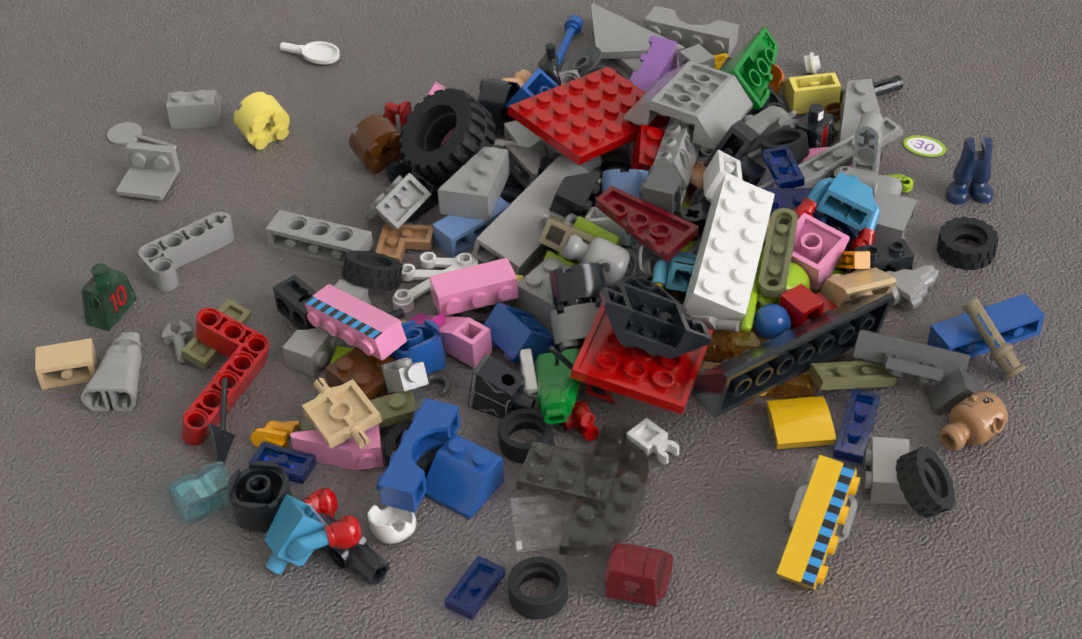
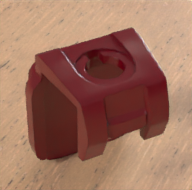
M617 543L611 551L604 575L605 597L657 607L658 600L667 593L673 569V556L660 549Z

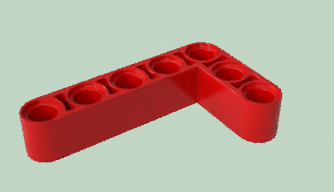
M207 307L197 313L195 337L201 343L229 357V359L183 416L181 438L186 444L192 446L202 444L209 437L208 424L217 426L220 423L222 378L226 377L228 379L227 414L265 366L270 346L268 338L263 334L214 308Z

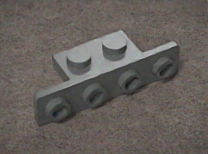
M863 329L858 331L852 353L856 358L881 363L884 368H887V373L899 377H904V373L915 375V380L924 383H932V379L941 381L942 378H945L958 368L966 372L970 359L968 354Z

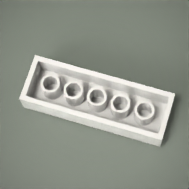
M725 174L713 194L683 304L687 309L686 314L714 316L717 319L742 321L746 315L775 194Z

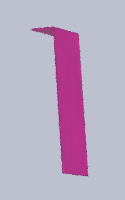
M418 313L408 320H415L416 324H424V320H431L438 327L446 322L443 313L435 318Z

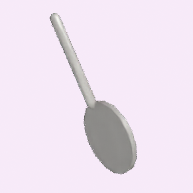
M132 122L117 124L107 132V139L114 145H127L129 142H136L140 139L157 145L177 148L174 144L143 136L141 126Z

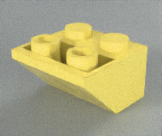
M835 72L789 77L783 81L781 87L790 110L795 111L796 114L808 113L809 106L812 104H820L825 107L828 104L840 102L841 84Z

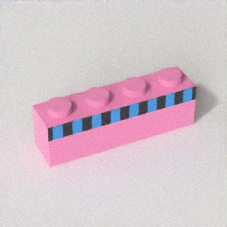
M330 284L304 302L308 311L307 318L313 326L326 330L331 336H337L348 345H354L363 350L367 355H373L382 361L407 341L399 319Z

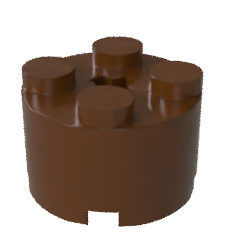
M381 115L369 116L357 125L359 129L355 135L353 133L350 135L349 146L351 150L374 174L381 172L384 167L395 160H403L399 144L402 134L387 117L383 118Z

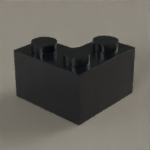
M739 120L729 128L704 166L707 168L717 150H720L740 160L743 181L755 186L766 169L750 158L747 153L760 134Z

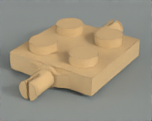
M319 378V381L316 380L314 387L320 394L315 399L303 404L302 408L304 414L328 447L331 449L351 438H354L360 448L364 449L365 445L368 447L371 440L364 431L382 422L381 414L353 379L341 386L332 388L328 386L323 378Z

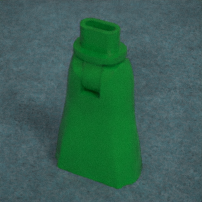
M576 348L563 350L561 354L574 365L580 350ZM553 353L540 354L535 361L538 403L544 421L547 424L562 423L567 420V417L571 415L582 384L581 381L570 378L571 370L560 360L558 362L557 357Z

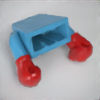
M839 172L835 179L829 177L818 181L808 197L804 198L802 203L793 210L799 219L804 213L813 217L812 214L817 209L858 229L857 238L853 239L849 244L850 251H853L856 247L874 244L876 234L874 230L880 215V208L873 198V189L860 182L859 178L855 175H846Z
M329 488L318 489L302 500L286 494L265 536V542L273 552L265 566L277 574H282L288 562L297 566H303L314 549L327 545L330 548L337 546L338 549H349L359 543L362 538L359 521L352 515H345L340 521L330 525L326 524L319 513H328L334 518V513L338 510L336 494Z

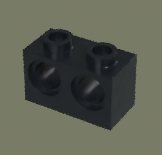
M295 274L273 286L278 312L300 330L317 328L308 320V311L304 304L305 301L317 293Z

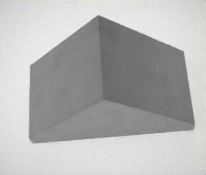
M510 143L504 144L503 149H507L509 154L510 174L526 189L537 178L542 151Z
M958 368L927 389L926 394L933 414L950 413L954 406L977 391H985L983 384L961 368Z

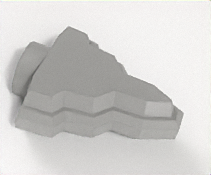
M932 265L921 266L915 270L887 271L886 273L895 277L897 281L890 292L894 296L890 306L892 307L897 304L908 312L921 305L922 298L927 295V288L934 284L939 271Z

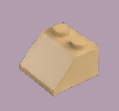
M878 268L857 269L850 274L830 276L826 279L820 293L840 307L846 301H853L864 295L890 293L897 281L895 277Z

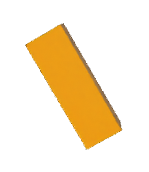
M843 251L835 268L870 269V251Z

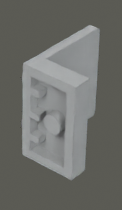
M129 142L125 148L130 168L116 189L117 195L163 200L180 171L175 147Z
M410 173L404 179L399 175L384 193L367 209L370 214L365 219L369 222L378 214L396 231L431 193Z

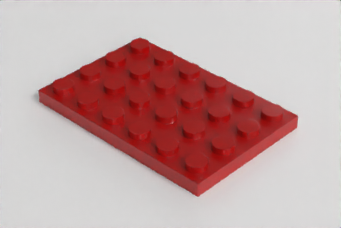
M605 67L509 106L507 114L579 165L635 140L641 126L624 119V115L647 92L635 86L630 80L617 74L614 69ZM658 114L648 126L657 128L667 126L670 116Z

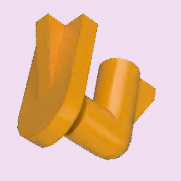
M269 421L264 428H257L252 432L250 436L251 442L260 449L287 453V436L291 437L290 433L297 432V429L300 427V421Z

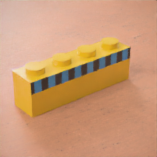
M819 455L777 570L779 578L814 591L817 584H824L829 567L824 566L828 554L834 555L839 542V537L835 536L839 524H845L850 511V507L845 506L849 494L855 496L861 478L856 477V467Z

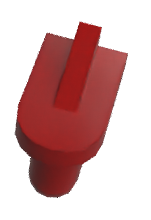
M403 101L400 105L388 102L384 106L385 112L382 117H387L395 126L397 124L396 115H399L400 127L402 129V126L407 122L408 114L412 113L411 103Z

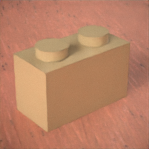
M92 338L36 347L35 372L42 390L86 383L98 368V357Z

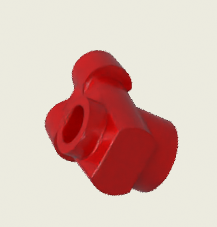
M576 400L571 415L567 417L565 422L560 424L566 431L577 427L580 434L587 441H593L599 435L598 428L593 424L595 416L591 413L587 403L584 400L580 402Z

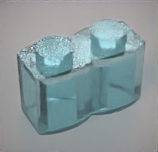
M219 461L205 465L195 474L179 477L168 486L170 499L186 523L199 521L208 516L213 510H220L231 505L228 482L232 474L224 463Z

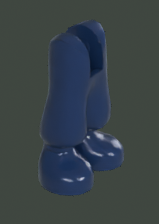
M981 137L978 151H975L974 138H965L960 158L953 171L954 180L946 188L945 197L950 203L954 205L965 204L969 194L978 203L986 204L992 201L994 190L987 183L991 179L993 140L991 137Z

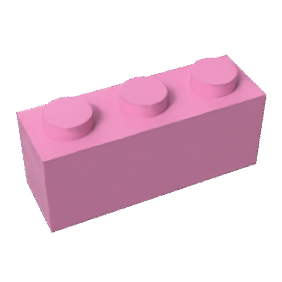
M508 258L430 276L432 299L438 313H443L444 316L518 298L517 276Z

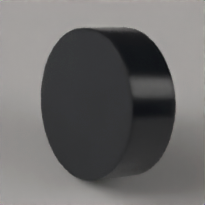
M395 160L386 169V175L391 183L399 175L403 179L408 173L412 175V170L404 163V160Z

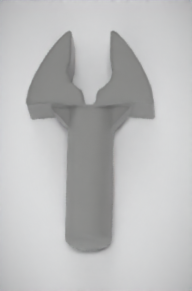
M179 321L181 330L178 334H175V332H172L169 323L162 334L164 345L173 343L177 361L185 363L187 360L181 357V350L185 347V340L193 338L192 329L186 323Z

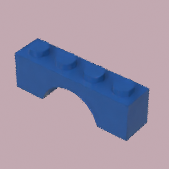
M425 398L421 408L415 410L409 430L406 429L403 432L398 450L392 452L386 472L381 473L378 478L377 490L380 492L381 504L416 513L427 491L425 472L416 465V462L426 452L441 448L454 433L458 432L461 426L459 406Z

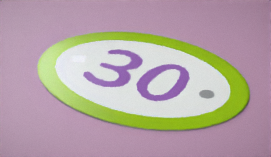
M909 136L903 141L904 146L909 151L921 156L938 157L946 153L944 144L927 136Z

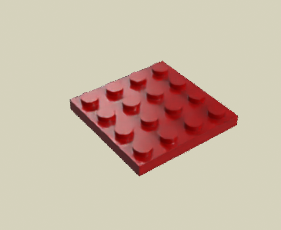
M602 303L573 365L570 378L683 415L708 345L673 359L663 356L659 358L653 357L645 350L637 347L627 348L617 340ZM708 329V331H709V333H710V335H711V337H712L713 330Z

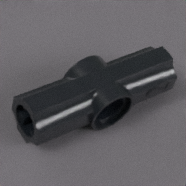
M319 513L327 525L337 522L328 513ZM363 535L359 543L349 549H338L337 546L330 548L329 545L324 546L332 560L340 568L345 569L348 566L369 585H378L385 579L387 572L390 570L389 562L369 547Z

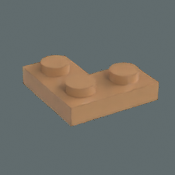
M384 223L376 252L393 257L402 263L405 249L431 251L434 240L433 227L402 224L395 231L388 223Z

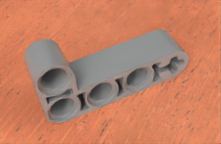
M868 111L861 116L855 133L852 164L854 168L879 172L884 120L877 112ZM878 175L877 190L896 195L901 194L903 187L897 178Z
M226 212L213 213L142 246L138 254L144 275L159 291L168 292L175 289L179 283L176 272L177 268L233 242L235 236L230 215Z

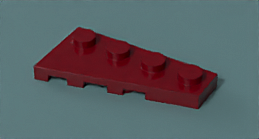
M614 186L609 187L596 198V208L666 263L698 235L699 226Z

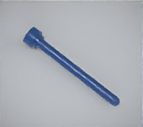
M570 15L564 24L566 32L556 52L559 67L573 36L579 34L583 27V20L579 16Z

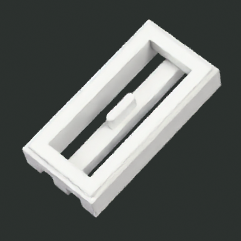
M531 348L521 349L520 370L521 375L525 377L524 393L536 399L533 408L536 409L538 408V387Z

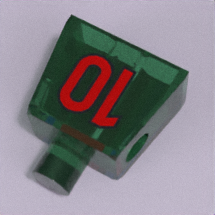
M99 263L91 268L93 276L81 290L86 325L109 332L134 304L137 296L124 272L109 268L104 263Z

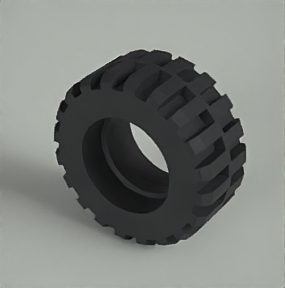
M446 88L445 91L443 89L434 92V95H427L423 98L424 101L417 103L413 107L414 111L408 114L407 122L401 129V134L403 135L400 137L399 144L404 163L430 184L441 187L483 147H491L492 144H495V135L493 133L496 132L491 113L471 95L461 89ZM455 128L451 138L440 147L444 137Z

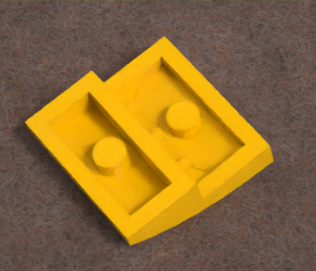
M824 396L766 401L770 428L774 432L776 449L835 445V430Z

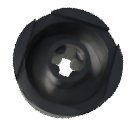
M482 79L480 82V93L477 101L491 113L495 128L504 129V123L515 121V119L507 114L508 108L505 105L521 88L517 82L496 79Z
M578 264L566 269L565 273H563V267L548 272L553 304L556 311H564L563 307L595 303L596 306V304L602 303L600 291L602 288L607 287L603 264Z
M256 461L249 463V468L241 472L238 469L233 473L228 482V493L239 527L249 530H269L286 494L292 496L287 473L285 474L282 471V467L274 462Z

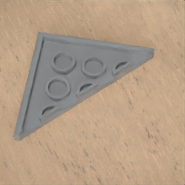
M591 4L594 43L602 52L601 59L639 58L642 53L647 54L650 48L648 40L651 35L665 38L596 4ZM677 43V56H679V51L684 50V46Z

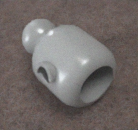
M570 235L562 250V255L570 260L576 259L580 261L579 264H603L606 286L608 288H611L614 282L623 278L630 261V254L626 249L600 237L593 238L587 244L579 236Z

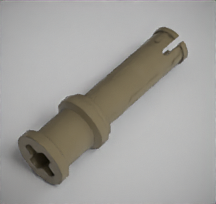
M976 298L965 304L963 309H965L990 349V359L995 361L1004 374L1003 380L1006 381L1027 369L1026 365H1021L1014 354V346L1009 342H1005L979 299ZM978 315L981 316L982 320L986 324L992 336L988 334L983 324L979 320ZM994 340L1000 346L999 348L996 347L995 343L993 342ZM1004 357L1008 359V361L1013 367L1012 369L1009 367Z

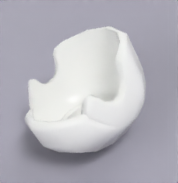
M373 505L367 513L372 535L380 542L386 544H394L407 539L413 534L417 525L413 512L390 506L381 510L378 506Z

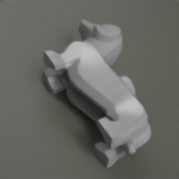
M769 106L754 116L748 115L744 117L742 121L760 134L749 152H752L760 145V140L765 135L777 130L795 129L796 126L792 120L796 114L795 111L787 113L783 108Z

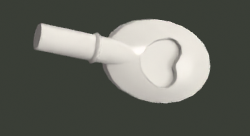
M315 41L306 45L282 42L280 45L281 51L303 55L306 60L316 64H330L340 58L338 47L328 42Z

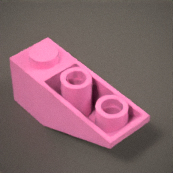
M444 316L446 322L439 327L444 351L473 368L477 367L485 354L490 355L492 353L491 330L469 317Z

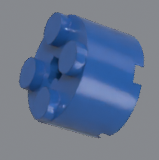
M415 320L401 323L407 341L391 353L390 356L396 360L408 357L411 358L412 363L424 362L426 374L444 369L446 367V355L438 325L431 320H424V324H416Z

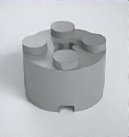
M601 302L597 308H595V303H584L563 307L564 313H559L558 315L556 310L549 312L555 346L560 347V351L575 349L576 346L584 343L600 309Z

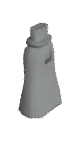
M121 332L118 338L113 340L99 367L81 393L82 402L91 411L106 412L110 410L112 404L113 410L117 412H130L136 406L139 372L142 363L140 334L136 332Z

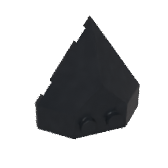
M641 270L637 271L634 277L628 275L614 282L611 288L604 287L601 289V300L617 340L627 348L637 347L645 350L653 357L659 358L663 356L673 359L709 345L712 341L707 326L700 320L687 317L685 315L687 309L659 285H654L646 279L647 275Z

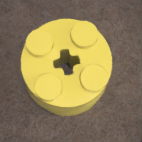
M265 92L253 93L240 102L242 106L239 111L235 110L233 119L235 125L249 143L258 150L264 149L268 143L275 140H284L289 134V115L271 94L266 95Z

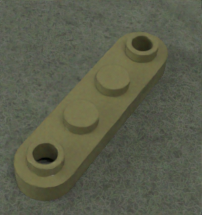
M788 208L777 209L771 214L761 264L759 291L764 296L771 298L781 296L787 288L798 223L797 214Z

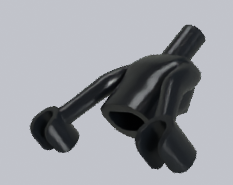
M548 43L546 44V53L539 61L538 68L560 86L561 78L559 76L558 56L555 54V44Z

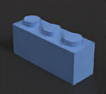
M499 197L490 220L448 215L432 224L434 244L451 258L465 253L474 247L476 238L510 204Z

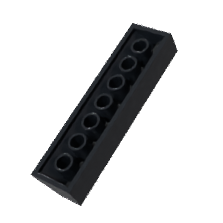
M891 293L864 295L853 301L848 300L842 306L834 310H828L813 320L809 319L797 328L788 329L774 339H767L753 349H746L741 355L732 359H726L712 369H705L695 379L692 396L716 418L807 372L811 363H825L853 349L860 329L879 333L894 296Z

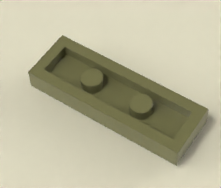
M230 299L218 310L244 325L251 317V311ZM194 336L181 350V357L205 370L220 352L201 343Z
M873 361L811 363L808 370L820 390L827 391L893 387L898 378L887 373V368H884L881 363Z

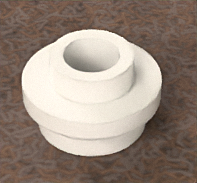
M810 52V55L804 56L807 74L813 73V75H816L817 70L821 69L819 55L814 56V52Z

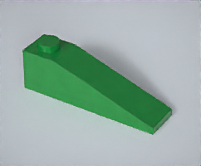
M766 27L761 28L720 70L735 75L753 104L752 109L756 110L761 109L770 96L768 83L773 79L770 71L771 66L776 62L778 50L777 42Z

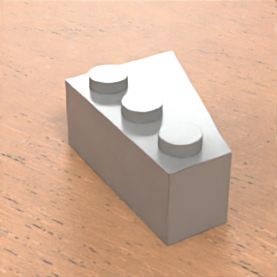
M871 78L847 81L842 97L837 143L856 133L861 116L864 113L874 111L881 115ZM885 146L881 147L880 155L883 154Z
M483 147L438 189L440 214L490 220L510 175L508 150L496 147Z

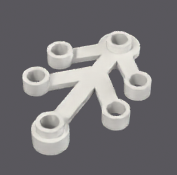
M425 252L420 256L423 268H447L444 270H415L414 265L404 264L401 274L402 280L411 281L417 279L425 281L410 290H397L392 298L394 310L401 308L404 313L412 311L414 309V299L431 290L430 276L478 265V259L470 253H461L454 258H436L433 252Z

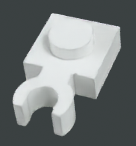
M648 418L626 433V441L646 456L654 452L657 454L658 461L662 464H668L669 455L666 452H671L675 456L679 455V445L672 440H668V433Z

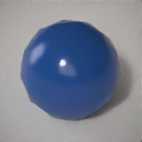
M766 304L755 312L753 329L755 334L763 341L774 339L791 328L790 315L780 305Z

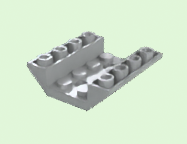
M689 61L665 74L624 115V119L639 126L642 124L649 125L658 114L679 119L685 124L695 125L692 143L698 144L704 149L715 150L729 128L739 120H742L752 109L753 104L735 75Z

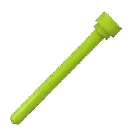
M764 246L761 249L746 315L741 322V330L743 332L751 331L759 294V275Z

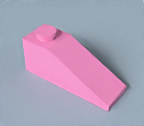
M379 424L364 431L371 440L368 447L365 445L364 449L359 447L354 438L330 449L317 430L290 433L295 457L354 471L384 467Z

